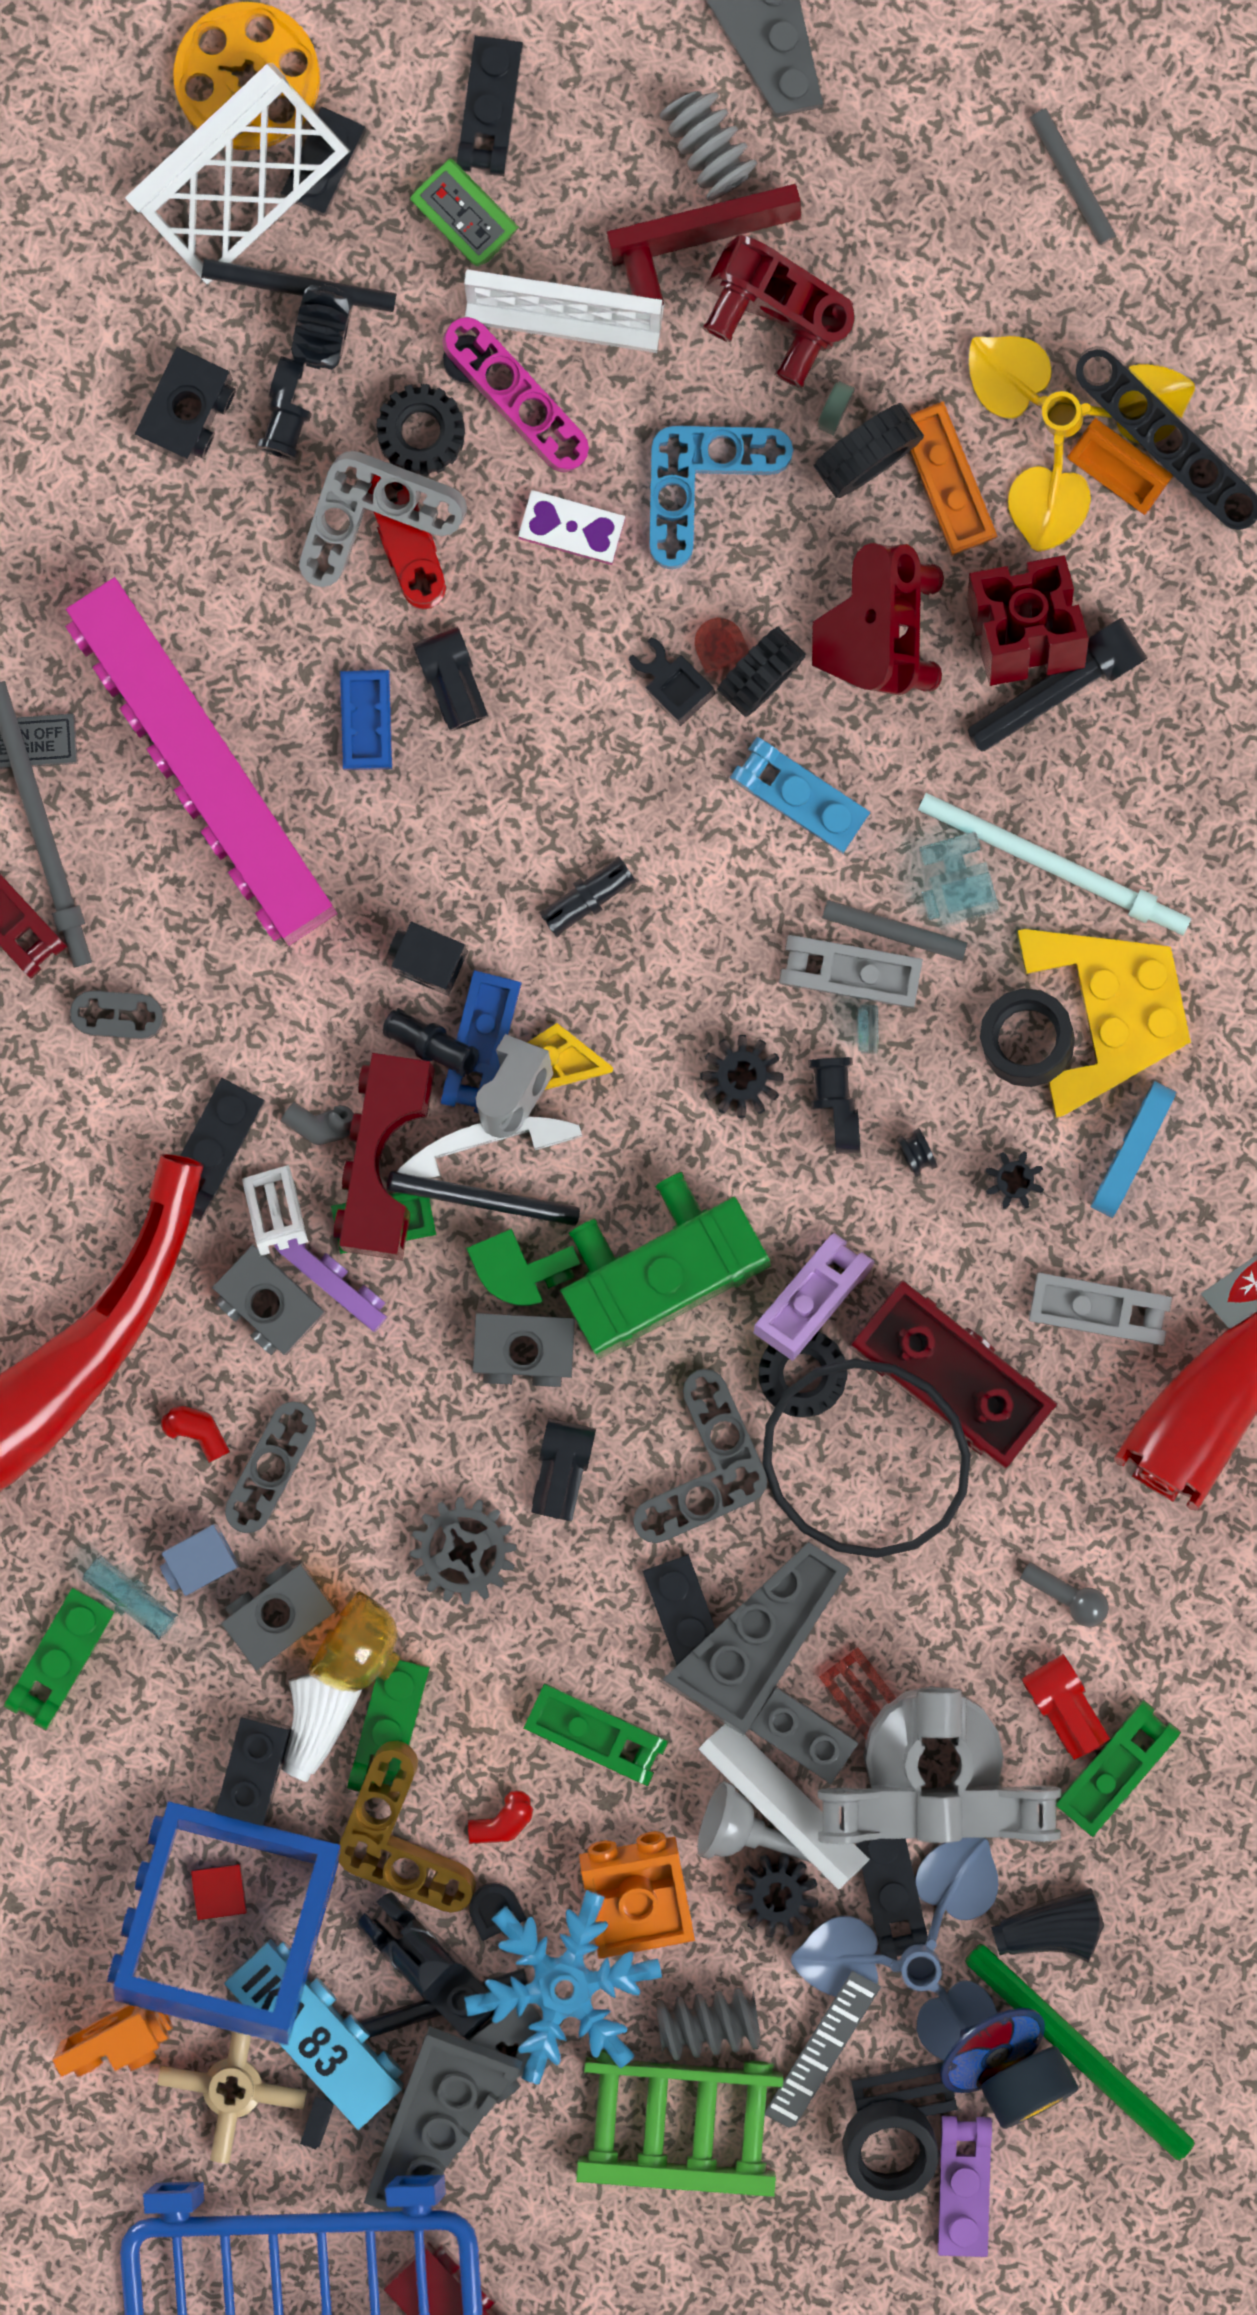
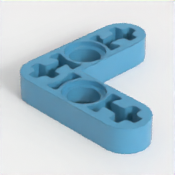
M671 426L659 431L653 439L651 451L650 553L655 563L662 568L673 570L687 564L692 557L694 546L695 474H779L788 467L792 459L793 447L788 435L779 429L752 427ZM670 437L679 438V445L688 449L687 453H681L678 457V472L688 470V478L678 475H667L661 478L657 476L659 469L668 472V454L660 452L659 448L660 446L668 445ZM742 437L752 438L750 448H764L767 439L776 440L777 448L785 449V455H778L775 464H767L765 455L750 454L751 465H742L741 462L744 455ZM717 438H727L732 441L737 451L734 459L725 464L714 462L708 454V447L712 441ZM676 485L684 490L687 500L683 508L673 512L662 508L658 496L666 486ZM657 518L668 521H677L684 518L688 520L686 527L677 524V542L685 543L686 549L677 551L676 559H667L666 551L657 548L658 543H664L667 539V524L657 526Z

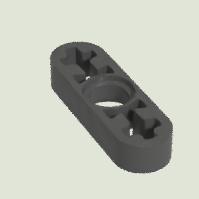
M287 1402L279 1406L274 1412L226 1504L225 1515L227 1521L235 1530L242 1533H253L262 1529L269 1521L316 1430L315 1414L306 1404ZM296 1410H300L304 1413L302 1422L308 1427L304 1434L295 1432L288 1445L297 1446L298 1448L294 1457H292L284 1448L269 1445L267 1442L271 1434L278 1440H281L286 1430V1425L280 1422L283 1414L293 1415ZM266 1453H276L285 1462V1472L277 1481L268 1482L258 1474V1460ZM250 1477L259 1487L274 1490L275 1493L271 1500H268L265 1495H261L256 1504V1509L262 1513L261 1518L258 1521L250 1519L245 1525L238 1521L240 1512L234 1508L238 1501L245 1503L250 1499L254 1489L244 1487Z

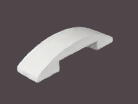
M528 1117L521 1128L515 1134L509 1136L513 1137L530 1132L534 1148L538 1150L580 1138L582 1133L580 1126L577 1124L551 1118ZM481 1123L444 1136L428 1145L409 1159L397 1172L430 1179L441 1178L436 1158L509 1137H493L485 1132Z

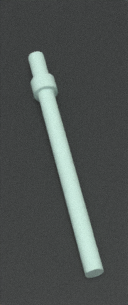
M926 793L919 806V811L1129 910L1128 916L1145 924L1147 920H1150L1183 936L1192 919L1156 902L1158 897L1140 889L1137 893L931 794Z

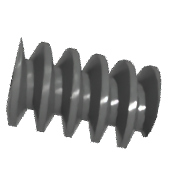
M735 1988L732 2003L730 2004L727 2003L721 1991H715L712 2006H708L703 1995L699 1993L695 1995L692 2009H688L682 1996H677L672 2012L668 2011L662 1999H656L662 2053L664 2048L668 2047L675 2061L681 2059L684 2045H688L694 2058L700 2057L703 2042L708 2043L714 2055L720 2054L724 2039L728 2041L733 2052H739L742 2037H747L753 2050L759 2049L761 2039L754 1990L751 2001H747L741 1988Z

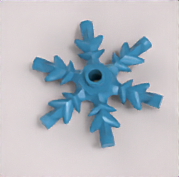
M586 1890L579 1916L570 1909L566 1911V1921L570 1936L560 1934V1938L567 1950L558 1958L550 1957L546 1954L547 1936L538 1943L536 1924L532 1917H528L523 1927L507 1906L492 1917V1921L509 1938L500 1942L499 1948L510 1953L522 1955L515 1964L533 1965L535 1978L530 1984L525 1986L515 1977H511L512 1987L496 1980L488 1979L485 1984L491 1993L465 1996V2005L468 2016L494 2010L492 2018L494 2023L503 2020L515 2007L518 2017L522 2015L528 2003L541 2007L543 2020L530 2024L527 2027L537 2032L518 2048L519 2053L531 2052L521 2077L523 2080L540 2085L547 2059L554 2065L560 2064V2052L556 2038L566 2041V2036L559 2025L567 2017H575L580 2020L579 2039L589 2032V2044L593 2057H598L602 2048H604L616 2065L622 2068L635 2056L617 2037V2035L627 2032V2027L621 2023L603 2019L611 2011L608 2009H593L591 1997L596 1991L602 1989L611 1997L616 1998L614 1987L632 1995H639L641 1991L635 1982L662 1978L658 1958L632 1964L634 1953L631 1951L624 1954L611 1968L608 1957L603 1961L598 1971H591L585 1967L583 1956L599 1948L589 1942L608 1927V1923L605 1921L595 1922L605 1898L601 1894ZM562 1980L570 1981L573 1984V1992L566 1998H560L555 1994V1986Z

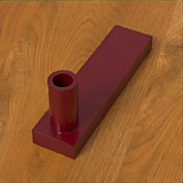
M795 183L606 231L613 267L624 264L633 296L662 300L663 305L664 299L652 257L800 220L801 200Z

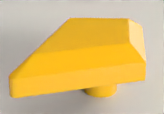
M558 1023L527 1042L549 1051L553 1076L544 1091L613 1072V1067Z

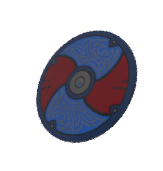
M1017 2008L1001 2012L979 2024L961 2029V2039L952 2047L942 2064L941 2080L944 2086L956 2093L981 2090V2085L989 2078L1031 2056L1038 2048L1044 2036L1045 2022L1042 2016L1033 2009Z

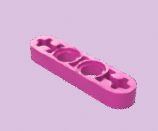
M470 317L459 318L452 322L445 331L442 341L443 349L448 358L549 467L563 473L578 468L587 458L589 451L588 440L583 432L481 322ZM458 329L463 334L468 333L470 330L476 334L477 337L473 341V345L481 354L488 347L495 353L486 358L477 371L470 364L475 362L478 357L468 348L460 352L455 347V343L459 339L455 333ZM492 364H503L511 371L512 383L506 390H495L487 383L486 370ZM536 400L543 405L546 416L541 425L532 427L522 422L519 416V408L524 401ZM554 419L558 421L561 427L557 428L553 433L563 442L571 438L577 444L573 449V453L577 457L574 461L568 456L562 460L556 457L554 453L559 447L550 435L543 443L537 438L538 435L545 432L551 426Z

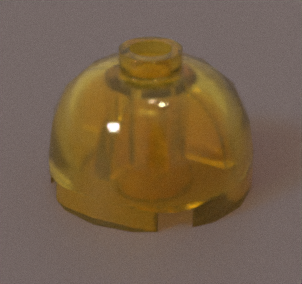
M358 1590L339 1614L342 1618L335 1628L328 1631L309 1668V1675L339 1691L356 1692L365 1689L377 1677L386 1681L400 1659V1655L394 1652L398 1631L393 1617L381 1604Z

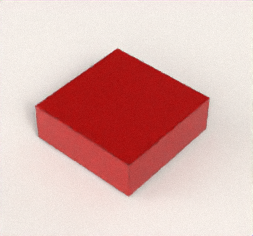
M241 1863L191 1871L197 1920L247 1913Z

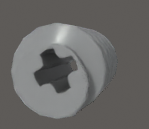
M695 91L669 104L660 113V118L664 121L674 120L669 126L668 132L671 137H683L678 144V150L684 155L693 154L688 160L687 165L691 171L703 170L697 178V183L701 188L713 187L706 196L707 201H712L729 193L747 180L748 174L757 165V161L753 159L740 162L739 157L748 146L746 142L735 145L730 144L729 140L738 131L737 126L721 128L719 125L728 115L727 109L711 111L710 106L718 99V93L713 92L702 95L700 91Z

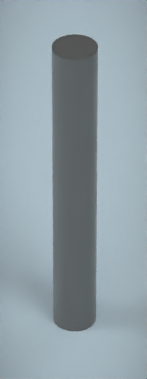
M1045 108L1036 112L1029 119L1098 244L1102 245L1114 239L1117 235L1048 110Z
M827 900L822 919L959 961L963 960L968 944L958 939Z

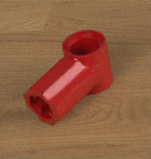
M1064 1654L1021 1678L1028 1693L1032 1695L1037 1708L1043 1717L1047 1715L1056 1730L1057 1736L1073 1760L1092 1752L1110 1739L1083 1694L1086 1692L1083 1684Z

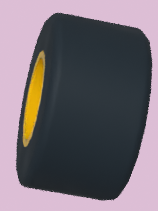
M1053 2046L1037 2052L997 2073L981 2085V2090L1000 2126L1003 2129H1007L1067 2099L1078 2091V2084L1059 2048Z

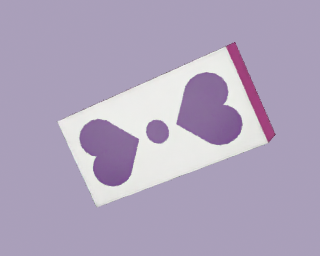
M531 490L518 539L612 565L625 522V516Z

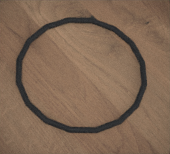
M851 1359L817 1367L783 1392L765 1424L762 1464L774 1500L801 1532L837 1552L879 1558L915 1550L949 1526L967 1494L971 1453L958 1415L931 1384L895 1364ZM853 1368L892 1373L925 1391L950 1420L961 1453L958 1492L941 1521L913 1541L882 1548L839 1543L807 1525L783 1497L772 1465L774 1427L790 1398L819 1376Z

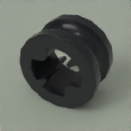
M919 1128L913 1130V1136L909 1139L903 1136L897 1138L901 1152L915 1178L921 1175V1170L924 1167H929L931 1170L938 1167L932 1151Z

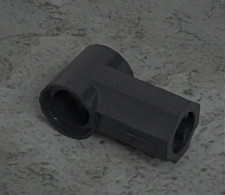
M458 626L412 643L427 684H432L439 708L450 732L465 728L489 717L470 669L473 667Z
M548 1418L539 1457L542 1466L536 1483L531 1513L567 1521L573 1520L583 1471L588 1469L596 1428Z

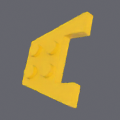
M1029 929L1017 931L1025 975L1071 965L1076 966L1095 1054V1065L1065 1070L1048 1083L1055 1118L1065 1116L1191 1043L1171 946Z

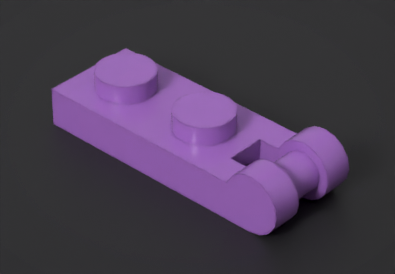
M297 1238L288 1240L289 1248L279 1250L278 1244H274L281 1255L373 1332H376L388 1318L380 1311L386 1303L364 1284L356 1291L345 1282L343 1277L348 1271L327 1253L319 1260L305 1248L306 1243L299 1245Z
M957 2116L941 2117L938 2256L988 2257L992 2142L991 2117H976V2122L957 2121ZM957 2141H974L975 2155L956 2154Z

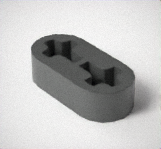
M87 991L77 996L70 1009L71 1020L74 1026L82 1033L90 1036L139 1040L150 1039L159 1033L165 1020L164 1011L160 1003L152 997L143 994ZM90 1000H98L99 1008L114 1011V1019L101 1018L97 1020L96 1027H88V1020L80 1017V1009L89 1008ZM145 1003L147 1004V1011L155 1014L156 1017L154 1022L146 1023L145 1030L138 1031L136 1023L131 1020H121V1011L136 1012L139 1004Z

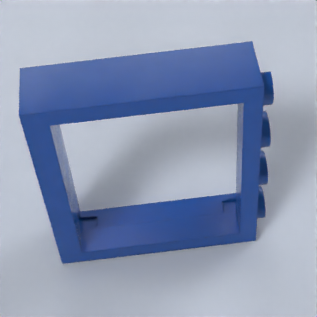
M168 1801L164 1817L155 1815L151 1826L148 1844L155 1846L150 1863L142 1861L138 1870L134 1889L141 1891L137 1909L128 1907L125 1914L121 1936L128 1939L123 1955L115 1953L110 1965L107 1982L114 1984V2001L288 2045L337 1872L340 1845ZM178 1829L314 1864L273 2012L135 1977Z

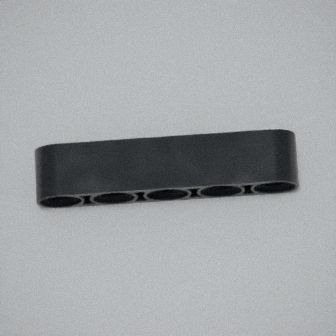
M1101 346L1090 347L1082 352L1076 364V377L1081 387L1224 525L1231 529L1241 530L1249 528L1256 522L1257 492L1232 466L1114 352ZM1092 357H1104L1110 362L1112 373L1106 381L1094 383L1084 375V365ZM1128 391H1139L1147 399V408L1139 416H1127L1119 409V400ZM1173 425L1181 431L1182 442L1177 448L1166 451L1157 447L1154 442V435L1160 427ZM1200 459H1208L1214 462L1218 469L1214 480L1204 485L1197 484L1189 476L1190 467ZM1243 493L1252 500V509L1245 517L1233 518L1224 510L1225 501L1232 494Z

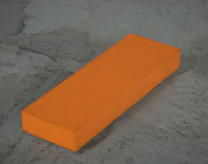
M944 401L910 414L924 434V438L916 447L910 450V454L951 556L997 539L998 535Z

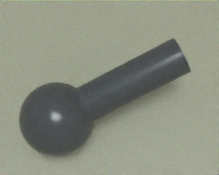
M1031 1562L1028 1563L1020 1577L1021 1580L1068 1606L1072 1618L1081 1626H1097L1107 1617L1109 1611L1107 1598L1097 1589L1083 1588L1078 1590Z

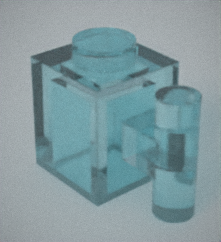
M976 831L919 847L924 866L942 861L945 869V874L929 878L927 881L929 890L921 892L928 919L933 920L937 918L940 929L992 915L999 911L987 863L984 862L970 867L965 866L963 855L981 850Z

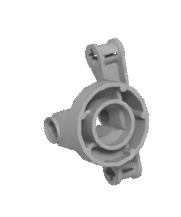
M934 1686L904 1692L883 1706L868 1729L863 1754L868 1782L872 1789L825 1788L818 1790V1799L823 1801V1830L818 1833V1841L823 1843L851 1844L874 1839L917 1838L919 1841L933 1843L961 1841L962 1838L987 1837L1039 1842L1061 1839V1830L1056 1828V1799L1061 1797V1788L1042 1785L1000 1786L999 1779L1004 1757L999 1732L983 1708L963 1695L960 1689ZM922 1737L953 1738L950 1741L958 1752L960 1761L956 1773L950 1778L952 1781L950 1784L939 1788L921 1787L925 1786V1782L919 1775L918 1770L919 1757L925 1750V1745L921 1741ZM1038 1805H1039V1822H1038ZM840 1806H841V1825H839V1808H840Z

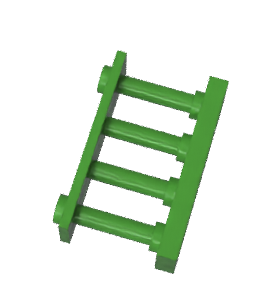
M601 2050L596 2058L586 2057L585 2073L599 2074L594 2149H589L588 2157L578 2156L576 2182L775 2197V2171L766 2170V2162L762 2161L767 2086L783 2087L782 2072L773 2071V2063L744 2061V2068L737 2069L630 2061L624 2067L619 2068L606 2050ZM619 2075L649 2077L643 2152L638 2153V2160L618 2159V2151L614 2150ZM668 2079L698 2081L693 2155L687 2157V2164L667 2163L668 2155L663 2154ZM718 2083L747 2085L742 2160H737L736 2168L717 2166V2159L712 2158Z

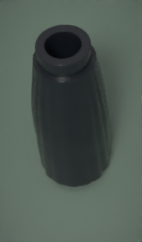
M1088 1888L1027 1908L1004 1919L999 1925L991 1927L999 1955L1007 1953L1016 1955L1036 1952H1061L1089 1963L1104 1928V1922L1092 1888Z

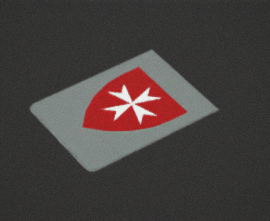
M1257 1255L1201 1293L1202 1297L1228 1328L1235 1327L1257 1312Z

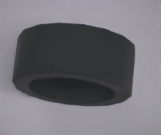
M1022 988L1005 993L990 1005L982 1019L980 1040L987 1064L999 1078L1012 1085L1034 1087L1049 1083L1065 1070L1073 1056L1075 1036L1069 1014L1057 998L1042 990ZM1025 1010L1037 1011L1047 1016L1054 1025L1057 1034L1055 1047L1051 1054L1040 1063L1033 1065H1020L1007 1059L1001 1051L998 1042L999 1032L1005 1020L1014 1013Z
M895 2100L874 2102L858 2111L846 2126L842 2145L847 2174L856 2188L870 2198L887 2202L908 2199L921 2192L934 2177L939 2162L934 2130L925 2114L911 2104ZM899 2128L914 2134L919 2142V2154L909 2167L899 2172L885 2174L872 2171L863 2162L862 2146L869 2136L882 2129Z

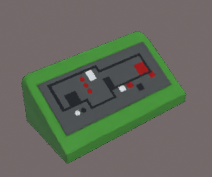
M452 158L448 159L410 197V200L475 266H481L489 262L519 228Z

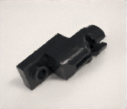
M391 1892L383 1895L376 1902L394 1921L399 1922L403 1926L400 1932L403 1938L396 1939L379 1920H372L365 1913L358 1920L357 1928L424 1999L431 2002L457 2032L468 2040L494 2014V2010L468 2016L464 1997L491 1993L490 1990L439 1935L432 1932L394 1893Z

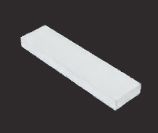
M724 1724L699 1748L700 1752L836 1888L841 1889L870 1860L854 1843L831 1844L818 1841V1833L823 1830V1812L746 1735L743 1736Z

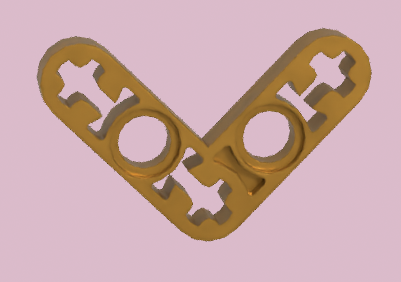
M399 1741L387 1742L380 1746L370 1765L339 1843L340 1855L338 1861L344 1870L355 1876L441 1911L449 1913L459 1912L468 1906L475 1891L476 1881L471 1870L459 1862L391 1835L416 1774L418 1758L412 1747L406 1743ZM394 1757L401 1760V1769L397 1772L390 1787L382 1783L389 1768L388 1763ZM375 1797L381 1798L390 1806L391 1814L384 1819L373 1818L365 1810V1801ZM358 1842H364L368 1845L367 1853L363 1859L354 1856V1847L358 1845ZM386 1850L390 1853L383 1869H381L377 1865L383 1851ZM401 1858L411 1859L419 1867V1876L414 1879L401 1878L394 1871V1862ZM432 1869L436 1872L428 1888L423 1886L427 1879L429 1870ZM450 1879L460 1882L454 1896L445 1893L446 1885Z

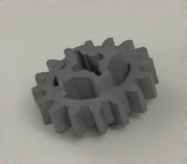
M457 1497L456 1509L449 1510L443 1501L438 1503L440 1516L435 1519L433 1516L425 1513L422 1519L428 1526L426 1532L413 1531L412 1534L415 1539L422 1542L421 1548L410 1551V1557L422 1558L423 1565L414 1572L416 1577L428 1574L431 1577V1581L428 1583L426 1590L431 1592L438 1586L445 1589L443 1601L446 1602L450 1601L454 1592L461 1593L464 1604L470 1603L471 1592L478 1591L484 1600L489 1598L487 1585L492 1582L494 1585L502 1588L505 1582L499 1575L500 1570H513L515 1566L512 1562L505 1559V1553L517 1550V1544L505 1543L503 1537L512 1530L511 1525L498 1527L495 1521L498 1519L500 1511L495 1509L487 1516L482 1513L483 1500L480 1499L476 1501L472 1509L466 1508L463 1497ZM458 1517L476 1519L488 1529L478 1534L465 1530ZM442 1526L446 1536L441 1552L431 1556L432 1538L438 1528ZM452 1529H455L458 1537H462L465 1543L474 1541L477 1549L471 1553L472 1566L475 1572L471 1571L469 1564H465L462 1558L453 1560L450 1552L456 1547ZM496 1544L497 1554L495 1563L489 1573L485 1575L480 1564L484 1551ZM447 1568L464 1572L469 1583L452 1582L444 1578L439 1572Z

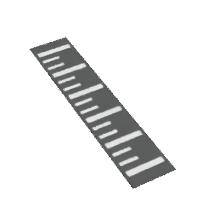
M851 1971L783 2081V2087L778 2089L765 2110L766 2116L788 2128L796 2126L878 1994L881 1986Z

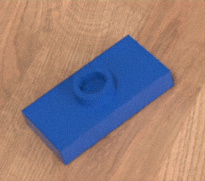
M340 671L343 770L393 769L390 671Z

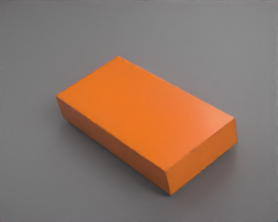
M1094 418L1067 456L1068 460L1143 515H1146L1173 478L1169 471L1097 418Z

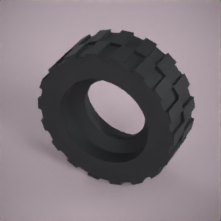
M898 403L883 410L851 431L827 450L813 466L835 498H841L863 486L895 464L919 444L924 438V434L903 404Z

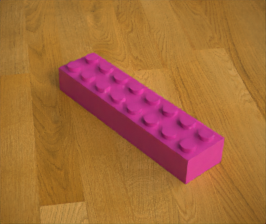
M113 577L66 608L65 610L73 620L65 626L85 657L94 652L100 662L92 667L112 697L121 693L127 703L119 708L139 738L146 734L149 735L154 744L146 750L165 778L168 779L175 774L181 783L173 791L193 820L202 815L208 824L207 827L201 830V833L220 860L229 856L235 867L228 871V874L245 899L248 901L255 896L263 907L255 912V915L272 940L275 942L282 937L290 946L336 916L338 913L116 577Z

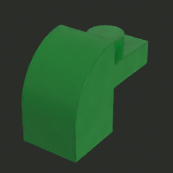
M512 1229L466 1248L485 1288L498 1299L518 1306L542 1303L543 1300L536 1286L537 1283L545 1280L548 1289L575 1278L572 1268L581 1265L573 1245L527 1265Z

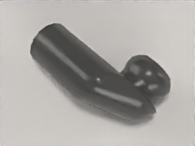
M293 1102L284 1113L281 1122L313 1144L324 1145L345 1139L350 1135L354 1113L349 1107L338 1105L334 1107V1110L313 1115L296 1102Z

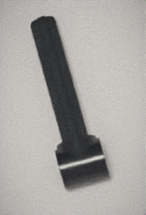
M1121 617L1088 638L1085 668L1049 675L971 725L967 730L969 737L974 745L981 752H984L1103 676L1107 682L1109 680L1112 682L1147 660L1148 657Z

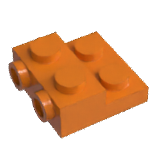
M652 1831L640 1835L636 1839V1844L617 1847L614 1841H599L588 1847V1853L579 1854L585 1893L586 1890L605 1896L595 1921H605L608 1923L605 1931L594 1938L595 1945L599 1947L597 1949L598 1959L624 1955L629 1951L634 1953L695 1941L676 1836L666 1838L664 1833Z
M126 2005L61 2040L52 2058V2062L61 2078L73 2071L77 2077L93 2071L103 2064L101 2058L104 2055L107 2056L114 2071L126 2065L130 2071H134L157 2057L154 2051L160 2048V2043L169 2039L168 2031L173 2029V2025L167 2014Z

